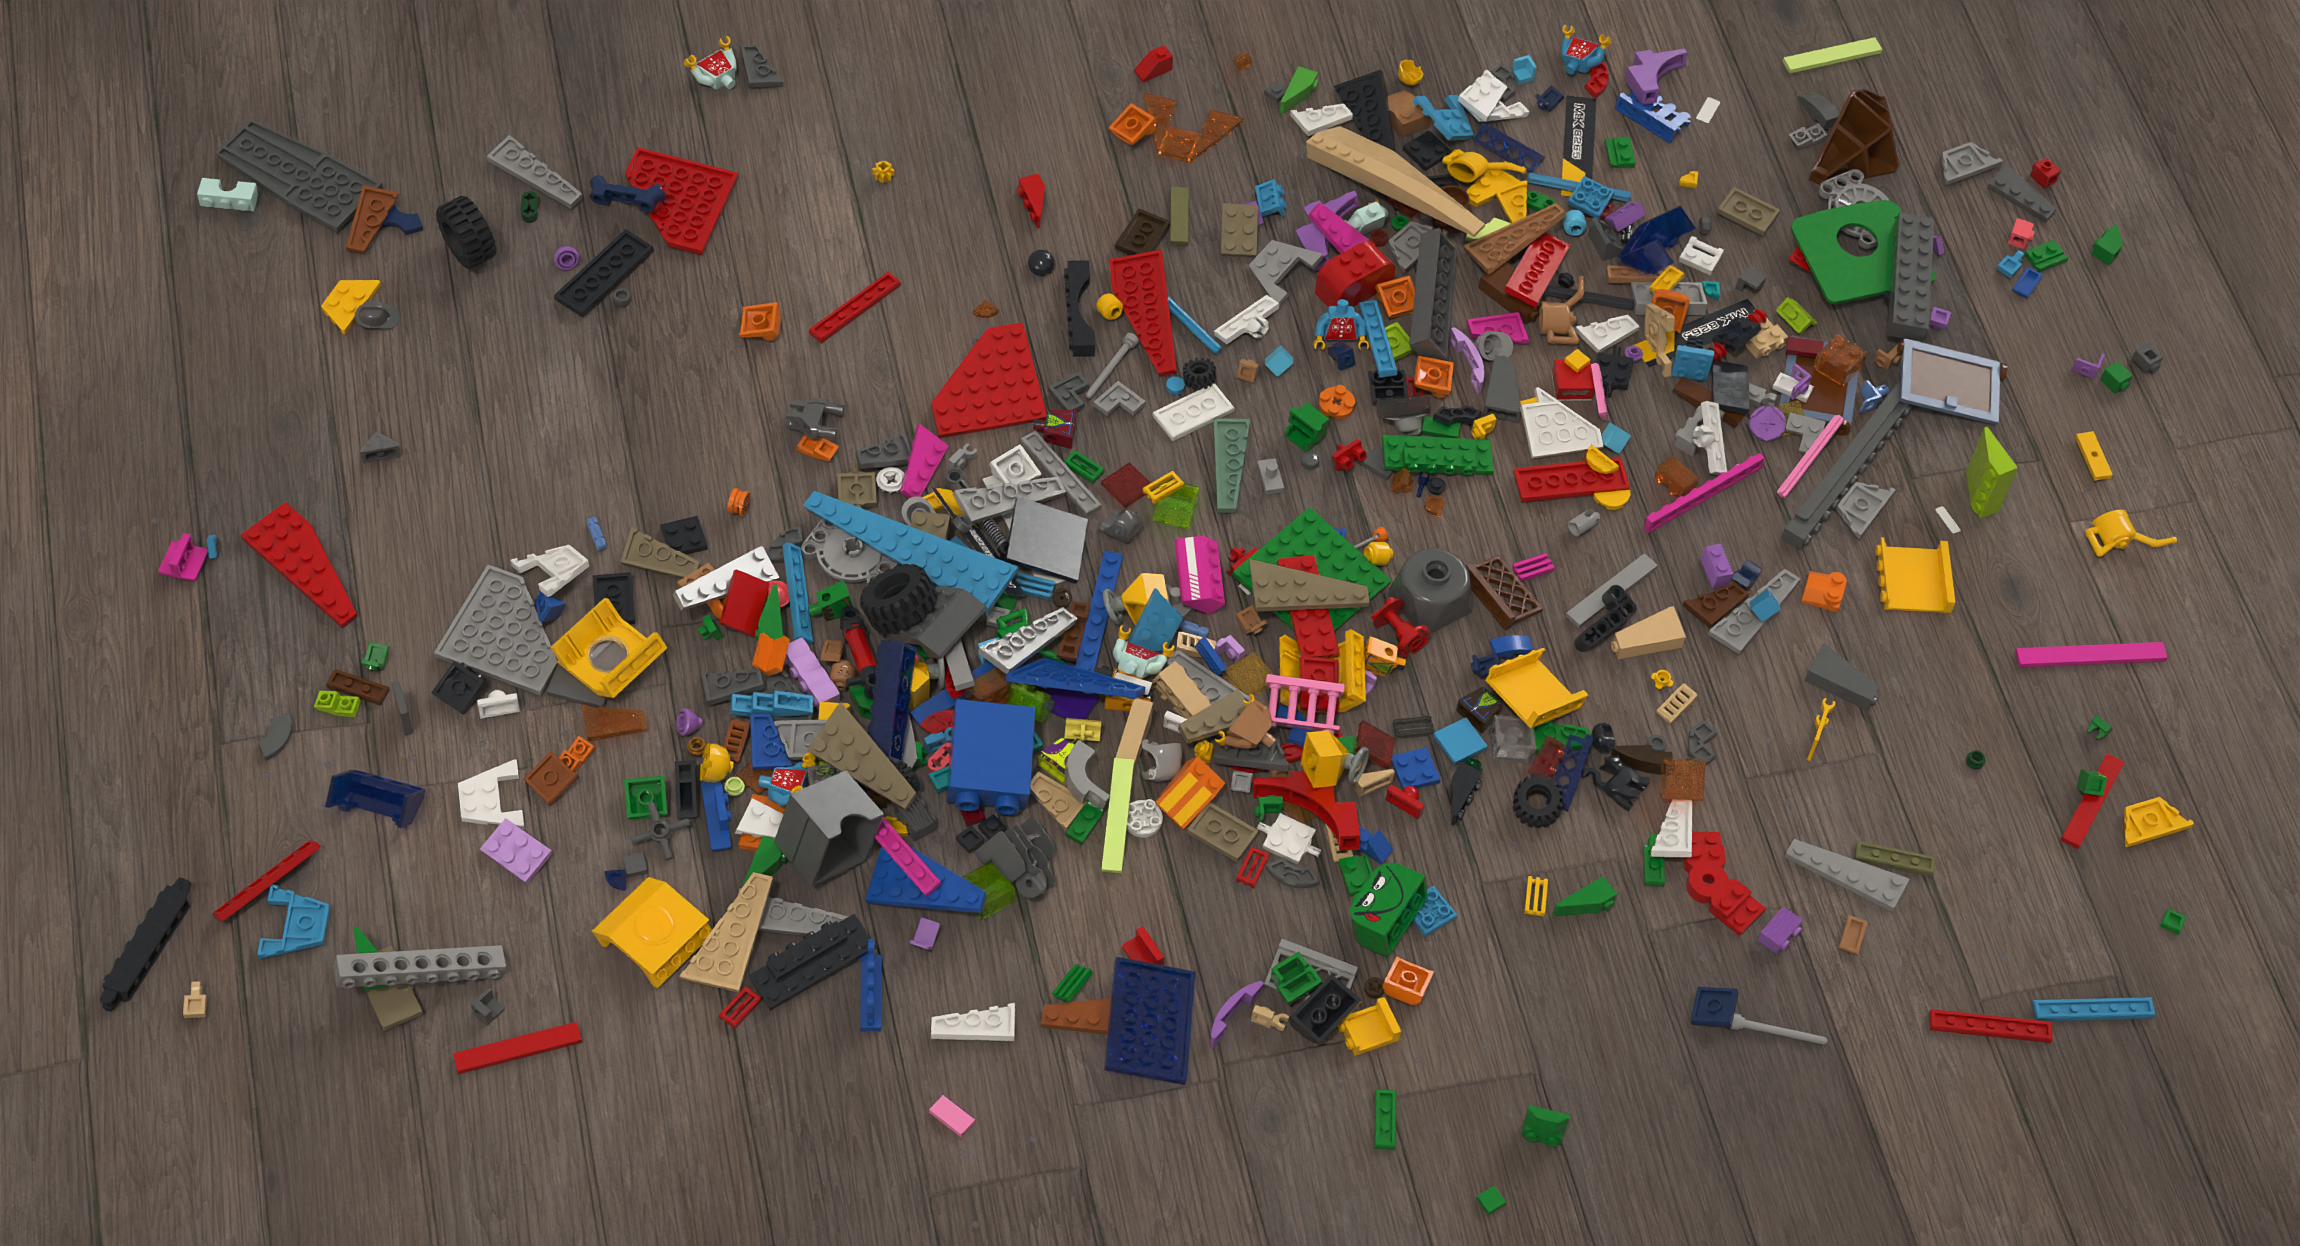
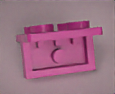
M183 533L180 540L171 542L158 572L161 575L196 581L208 555V549L194 546L191 535Z

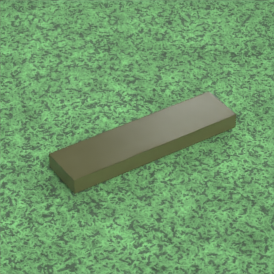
M1171 187L1170 245L1188 246L1189 187Z
M1861 841L1856 843L1854 860L1930 877L1934 875L1936 859L1934 856Z

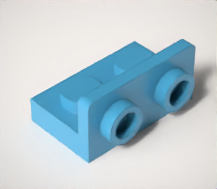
M1275 179L1255 186L1261 216L1264 217L1278 211L1281 216H1285V208L1287 206L1284 198H1282V195H1284L1282 186L1278 185Z

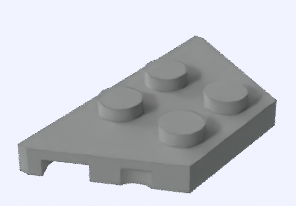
M1972 142L1944 151L1941 154L1945 184L1949 185L2001 166L2003 160L2001 158L1994 159L1989 156L1990 152L1979 148Z
M1411 221L1388 241V247L1404 274L1418 262L1421 234L1431 231L1432 226L1421 225ZM1443 229L1442 232L1448 236V231Z
M1855 482L1837 505L1836 511L1854 535L1860 539L1894 495L1896 489H1879L1878 485H1866L1865 483Z
M827 720L774 721L790 760H803V756L809 753L807 749Z

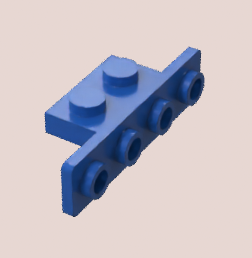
M721 781L717 783L701 782L711 851L731 849L728 822H731L732 818L731 811L726 810V805H729L728 793H723Z

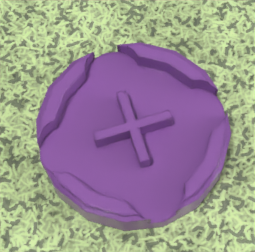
M1762 406L1751 415L1749 421L1750 431L1758 440L1764 442L1775 441L1785 431L1786 418L1778 408Z

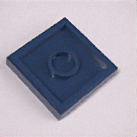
M1698 987L1691 1024L1732 1027L1739 995L1738 989Z

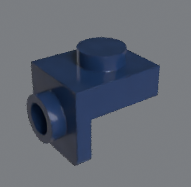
M1552 85L1541 96L1538 93L1535 95L1537 99L1536 104L1542 110L1546 109L1549 112L1564 99V96Z
M1338 342L1327 348L1328 355L1337 360L1339 370H1344L1356 364L1353 348L1345 343Z
M1746 560L1741 569L1735 571L1732 578L1741 587L1748 588L1754 585L1762 568Z
M1497 653L1480 659L1476 654L1472 655L1473 662L1471 663L1473 673H1477L1480 679L1487 678L1492 666L1501 664Z

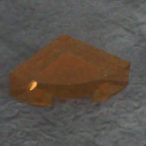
M984 300L973 310V315L981 318H990L997 315L999 309Z

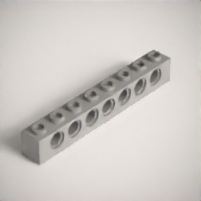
M502 945L336 955L333 964L336 987L352 988L354 986L372 987L375 985L392 986L395 984H415L418 982H455L466 979L474 981L482 978L497 979L503 976L506 968Z

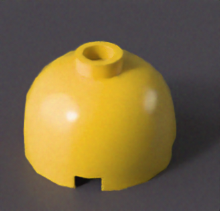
M707 743L702 755L704 761L700 765V781L717 783L725 779L727 773L732 772L733 761H730V754L723 746Z

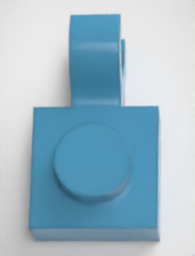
M2018 250L2013 257L2007 255L1998 264L1997 270L2011 279L2020 270L2022 257L2025 253Z
M951 727L947 728L944 734L943 732L933 733L924 738V749L928 751V754L936 752L943 744L950 743Z

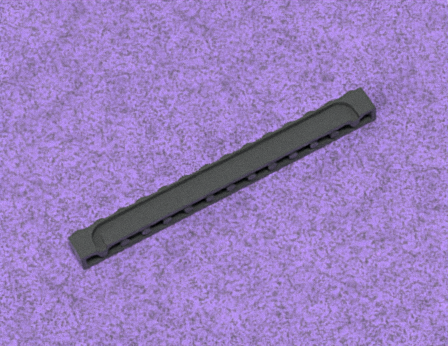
M1900 381L1798 510L1795 517L1785 527L1781 537L1783 541L1799 550L1804 545H1808L1813 538L1812 534L1818 533L1822 526V521L1826 522L1831 515L1830 511L1837 508V505L1840 503L1839 499L1847 494L1849 486H1853L1858 480V475L1864 473L1867 468L1866 464L1874 460L1876 451L1880 452L1885 444L1884 441L1891 438L1894 433L1893 429H1898L1901 425L1902 417L1908 416L1912 409V404L1899 401Z

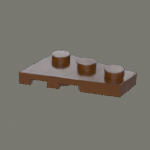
M1736 582L1717 588L1709 594L1703 593L1698 595V598L1687 599L1683 601V606L1711 629L1746 600L1749 593Z

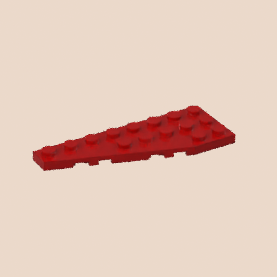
M1162 250L1109 259L1112 290L1115 296L1122 302L1123 311L1159 377L1177 374Z
M283 503L241 534V539L342 629L358 618L311 524L289 504Z

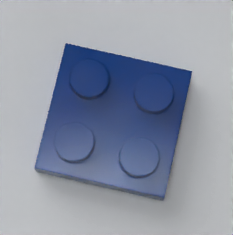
M1427 747L1390 756V762L1401 789L1406 786H1413L1418 789L1440 783V777Z

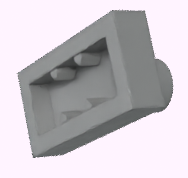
M1276 458L1257 461L1265 494L1284 492V485Z
M1166 584L1168 601L1179 611L1183 621L1195 609L1181 603L1180 588H1172Z

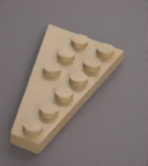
M752 873L740 890V894L730 904L722 919L720 918L705 939L698 953L693 956L686 970H683L679 976L680 979L740 993L774 880L772 876Z

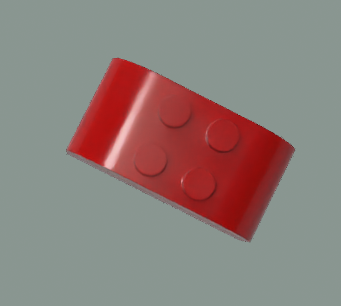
M1364 241L1330 259L1323 265L1317 275L1315 294L1327 307L1337 306V302L1341 299L1347 300L1348 306L1355 307L1360 302H1364L1376 295L1377 290L1375 287L1377 284L1394 280L1395 265L1372 241Z

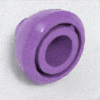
M570 246L560 247L554 255L555 265L561 270L575 268L579 263L578 252Z
M681 709L676 720L677 731L681 736L690 735L696 729L701 728L702 719L697 717L696 713L690 709Z

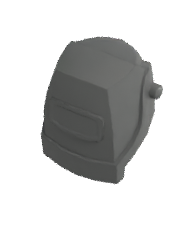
M1125 508L1119 512L1115 509L1098 529L1119 541L1129 543L1139 533L1142 523L1136 515V510L1132 511L1129 508Z

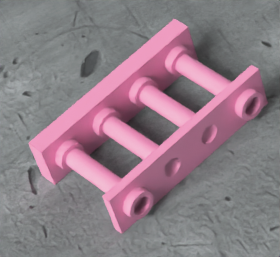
M1267 674L1265 686H1269V689H1271L1269 712L1272 717L1271 722L1273 723L1271 728L1282 726L1312 731L1329 730L1333 735L1334 733L1338 734L1340 726L1334 725L1336 700L1339 696H1343L1345 684ZM1281 688L1289 689L1288 691L1290 692L1287 719L1275 718L1278 692ZM1300 691H1307L1310 694L1306 722L1295 720L1297 697ZM1320 693L1327 694L1329 697L1326 724L1314 723L1317 695Z

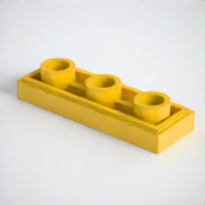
M2094 431L2076 434L2075 439L2093 480L2112 478L2113 474Z

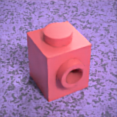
M2017 218L2008 244L2025 249L2027 242L2032 241L2035 231H2032L2034 223Z

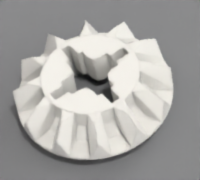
M894 467L881 470L876 477L877 486L883 492L888 491L891 494V492L896 491L898 493L902 486L904 472ZM895 478V483L891 482L890 484H888V480H892Z

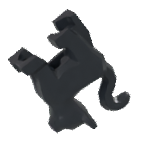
M1618 754L1609 757L1605 756V763L1599 768L1600 770L1615 774L1607 783L1601 781V775L1595 768H1585L1581 772L1583 778L1589 774L1593 775L1594 784L1628 812L1634 805L1630 799H1636L1640 795V791L1643 792L1650 781L1649 777H1641L1632 767L1625 765ZM1632 786L1636 788V790H1632L1629 787Z

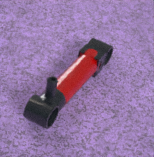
M846 606L841 610L840 629L842 630L845 643L849 644L860 677L847 678L846 684L847 686L863 684L865 697L871 700L880 699L884 690V677L878 670L868 643L864 621L860 618L859 609L853 606Z

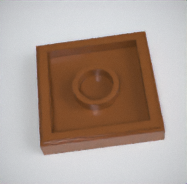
M550 751L523 780L552 806L579 777L557 755Z

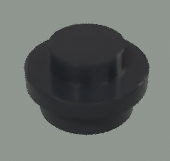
M1559 274L1557 282L1560 286L1570 288L1575 284L1571 274Z
M1434 477L1428 480L1427 488L1431 494L1439 495L1445 490L1446 484L1441 478Z

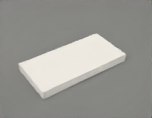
M1213 383V386H1207V389L1202 388L1153 412L1154 419L1172 441L1212 423L1214 418L1220 419L1234 412L1233 405L1216 384Z

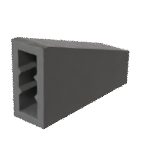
M1495 355L1483 417L1494 414L1498 420L1519 423L1521 404L1513 358Z
M1823 643L1807 673L1805 682L1867 711L1871 704L1875 706L1879 695L1876 694L1879 686Z

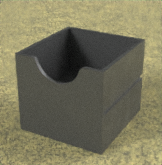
M845 770L790 794L774 843L787 859L795 864L794 867L812 887L867 861L884 813Z

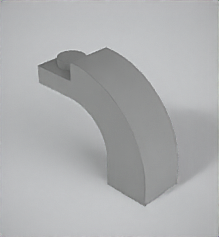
M1078 740L1066 762V785L1073 797L1081 804L1087 799L1093 806L1103 809L1110 795L1094 785L1088 779L1085 768L1092 760L1095 750Z

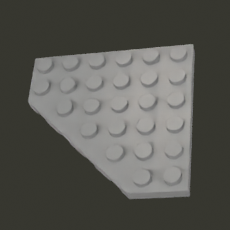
M491 565L486 566L434 652L436 658L449 663L455 661L461 664L463 662L472 668L471 671L539 696L542 695L558 665L523 577Z

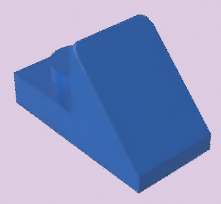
M541 591L535 599L538 618L541 622L557 619L566 606V603L554 599L553 595L547 597Z
M1360 827L1359 851L1367 854V856L1382 865L1393 852V848L1379 829L1375 834H1372L1363 827Z

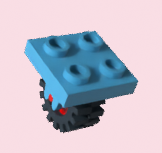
M1688 335L1686 345H1678L1671 376L1707 382L1714 351L1703 348V337Z

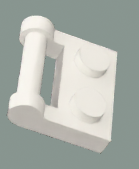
M1691 236L1679 257V262L1711 276L1724 250L1712 247ZM1695 246V247H1697V248H1699V249H1701V250H1704V251H1706V252H1708V253H1711V254L1715 255V257H1712V256H1710V255H1708V254H1706V253H1703V252H1701V251H1699V250H1696V249H1694L1693 247Z

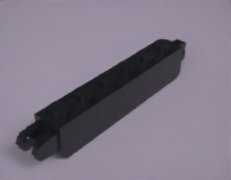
M179 877L172 886L167 885L158 894L156 903L153 907L149 908L145 920L136 928L134 937L125 945L123 954L114 962L112 971L103 979L102 986L104 991L100 1002L106 1011L115 1009L120 1001L127 1002L131 1000L190 908L187 895L192 886L189 880Z

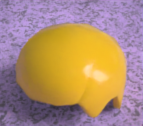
M1413 60L1401 61L1397 71L1398 79L1409 86L1420 83L1424 75L1421 67H1415Z

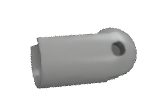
M1593 509L1586 510L1568 522L1570 532L1576 537L1580 536L1599 523L1600 514L1594 512Z

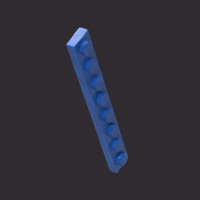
M1104 550L1076 667L1093 671L1096 667L1109 616L1103 602V591L1105 589L1115 591L1123 558L1121 553Z

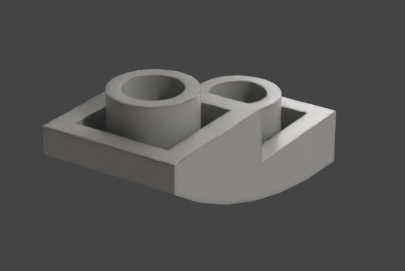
M1818 123L1808 129L1802 127L1790 133L1789 137L1797 148H1803L1826 140L1828 135Z

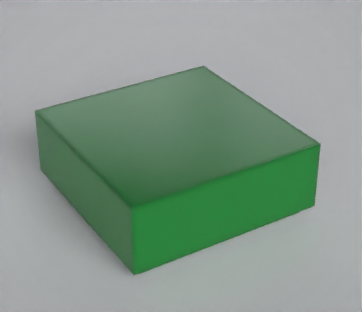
M2167 908L2160 927L2179 935L2186 916Z
M1492 1186L1476 1197V1200L1487 1215L1497 1211L1506 1204V1201L1495 1186Z

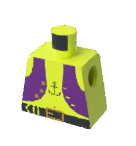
M1060 738L1038 754L1037 765L1066 786V762L1072 748L1080 739L1076 738L1072 743H1069L1064 738Z

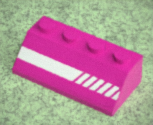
M1206 536L1178 538L1174 541L1181 603L1211 615L1225 605L1218 542Z

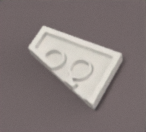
M1494 77L1463 96L1460 103L1486 122L1496 104L1499 103L1506 92L1507 86Z
M1345 104L1324 106L1319 110L1307 108L1303 112H1297V110H1291L1290 116L1307 136L1353 119V114Z
M1629 315L1608 319L1607 322L1599 324L1594 322L1586 327H1582V325L1577 326L1575 332L1596 353H1602L1637 332L1640 326Z
M752 798L735 834L742 835V833L751 834L752 837L760 838V836L775 839L783 814Z

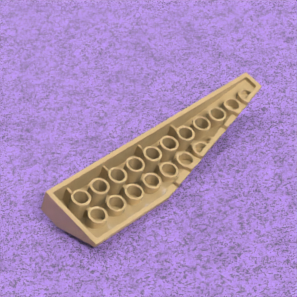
M1341 126L1317 132L1306 142L1307 157L1317 163L1473 237L1485 227L1481 220L1393 150Z

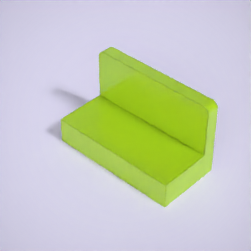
M1789 297L1776 309L1778 314L1800 335L1811 324L1814 326L1818 324L1796 300Z

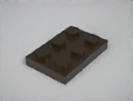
M1138 208L1116 242L1115 249L1129 255L1154 251L1170 227V221Z

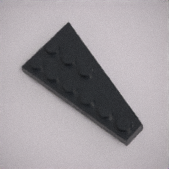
M1378 70L1334 85L1341 100L1353 114V120L1363 137L1396 152L1383 71Z

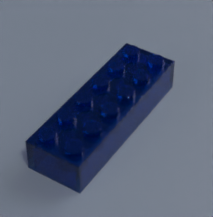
M881 640L877 649V656L879 658L878 665L875 667L876 683L872 689L874 699L870 707L871 724L868 725L867 731L868 735L891 763L895 764L898 761H903L916 648L904 642Z

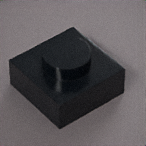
M993 814L978 825V829L989 840L998 832H1005L1006 826Z
M971 825L956 836V841L970 853L984 843V838Z

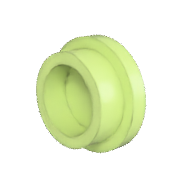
M731 777L725 783V791L730 796H739L745 789L744 782L738 777Z

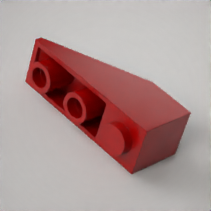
M1039 173L1019 178V185L1016 189L1018 196L1023 199L1024 208L1029 211L1031 221L1035 223L1038 229L1041 224L1045 185Z

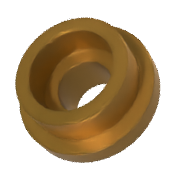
M693 737L687 744V750L693 756L703 755L707 743L701 737Z

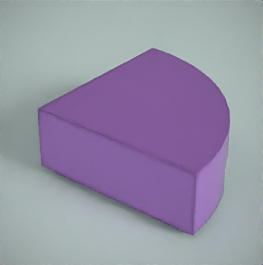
M1933 235V252L1938 255L1944 254L1942 237Z

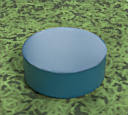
M1171 377L1167 380L1166 389L1170 394L1179 395L1184 391L1185 382L1182 378Z

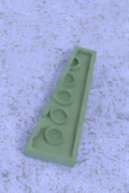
M1213 419L1217 513H1236L1250 419Z

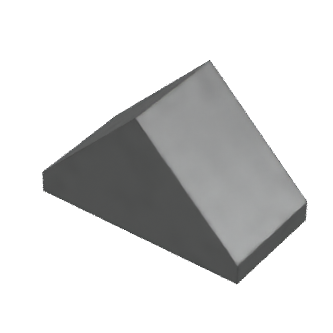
M375 432L360 449L363 464L401 457L398 442L378 432Z

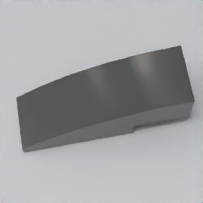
M1814 91L1798 96V99L1814 122L1818 121L1823 129L1834 126L1839 112L1825 97Z

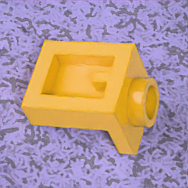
M1494 414L1474 421L1471 429L1474 439L1485 440L1486 434L1494 430L1497 420Z

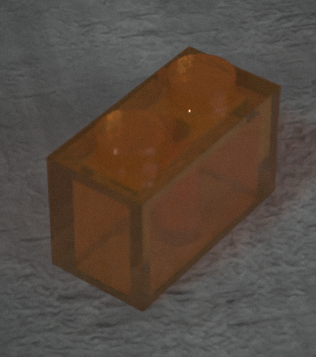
M1674 455L1657 466L1654 476L1659 483L1663 484L1677 498L1689 494L1691 490L1697 487L1699 478Z

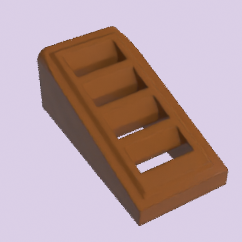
M731 720L723 747L727 751L737 752V755L729 753L730 761L739 764L751 733L749 723Z

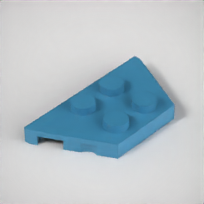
M1153 589L1128 642L1154 652L1163 651V644L1165 642H1168L1169 647L1183 618L1179 611L1160 594L1158 589Z

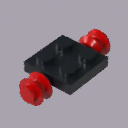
M1754 309V315L1748 314V320L1736 317L1727 326L1719 330L1712 337L1714 348H1708V350L1714 351L1713 360L1721 361V356H1727V348L1737 351L1762 330L1761 323L1765 324L1767 322L1766 313L1761 309Z

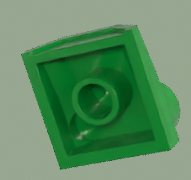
M664 776L624 779L627 819H651L647 804L655 802L659 817L668 815Z
M1529 1105L1523 1121L1521 1135L1529 1142H1540L1549 1147H1557L1563 1142L1570 1114Z

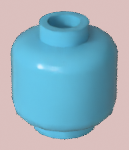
M1578 210L1568 211L1566 217L1562 219L1564 230L1570 236L1581 235L1587 227L1585 216Z

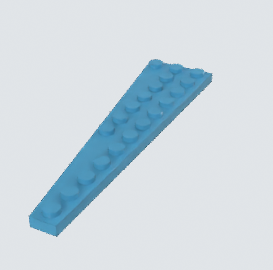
M813 491L803 505L806 510L852 537H856L857 540L860 539L864 544L902 566L903 564H915L922 567L932 584L965 589L986 605L987 609L983 613L985 615L989 613L1019 571L1018 566Z

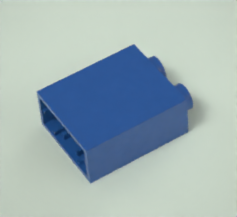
M956 700L952 714L946 802L956 803L955 807L963 811H975L979 809V805L995 807V811L1002 815H1014L1019 812V809L1025 810L1031 787L1035 707Z

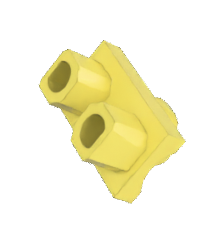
M1066 718V739L1078 738L1080 741H1100L1101 721Z

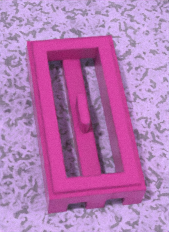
M1547 553L1512 565L1513 571L1521 582L1552 572L1555 567L1551 565V560L1547 558ZM1545 565L1547 566V567H1544V568H1541V569L1536 570V568H1539V567H1542V566H1545Z

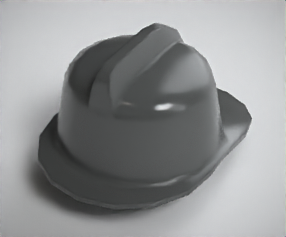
M372 299L367 300L357 308L355 319L364 328L390 329L399 323L400 314L396 307L391 304L381 303L378 300Z

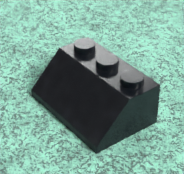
M1331 974L1290 1016V1025L1304 1038L1320 1045L1362 1000Z

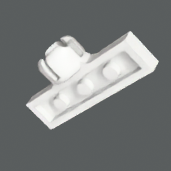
M1268 295L1264 296L1214 330V336L1225 344L1230 343L1243 333H1249L1254 338H1262L1269 329L1268 321L1265 318L1279 309V303Z
M1705 401L1701 403L1703 425L1697 426L1693 430L1692 437L1697 439L1692 441L1696 446L1706 449L1710 474L1719 475L1722 472H1727L1718 403Z

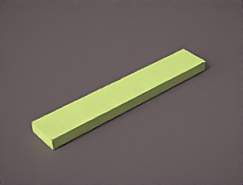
M1874 37L1784 57L1783 63L1791 74L1880 54L1882 48Z
M1114 758L1102 872L1122 873L1134 768L1133 759Z

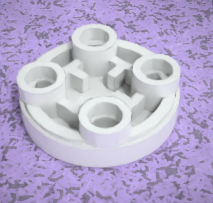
M1148 799L1129 803L1127 831L1130 834L1145 838L1153 836L1160 830L1163 815L1160 808L1154 803L1155 801Z

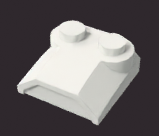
M1021 444L994 459L989 464L993 476L1000 479L1003 484L1010 483L1011 485L1018 484L1020 481H1033L1041 476V472Z

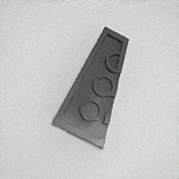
M2007 164L1987 186L1991 191L2045 223L2056 211V208Z

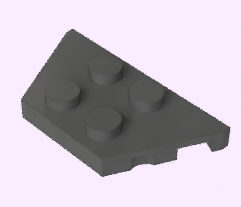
M1276 738L1270 748L1261 741L1255 748L1249 749L1226 745L1220 755L1217 753L1214 755V763L1289 771V764L1285 760V755L1280 747L1278 738Z

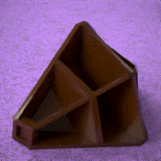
M1866 89L1852 90L1811 170L1810 181L1821 185L1822 182L1853 169L1860 170L1864 175L1863 179L1897 171L1900 161L1896 152L1892 131L1893 123L1885 96L1881 97ZM1851 176L1853 180H1859L1857 176Z

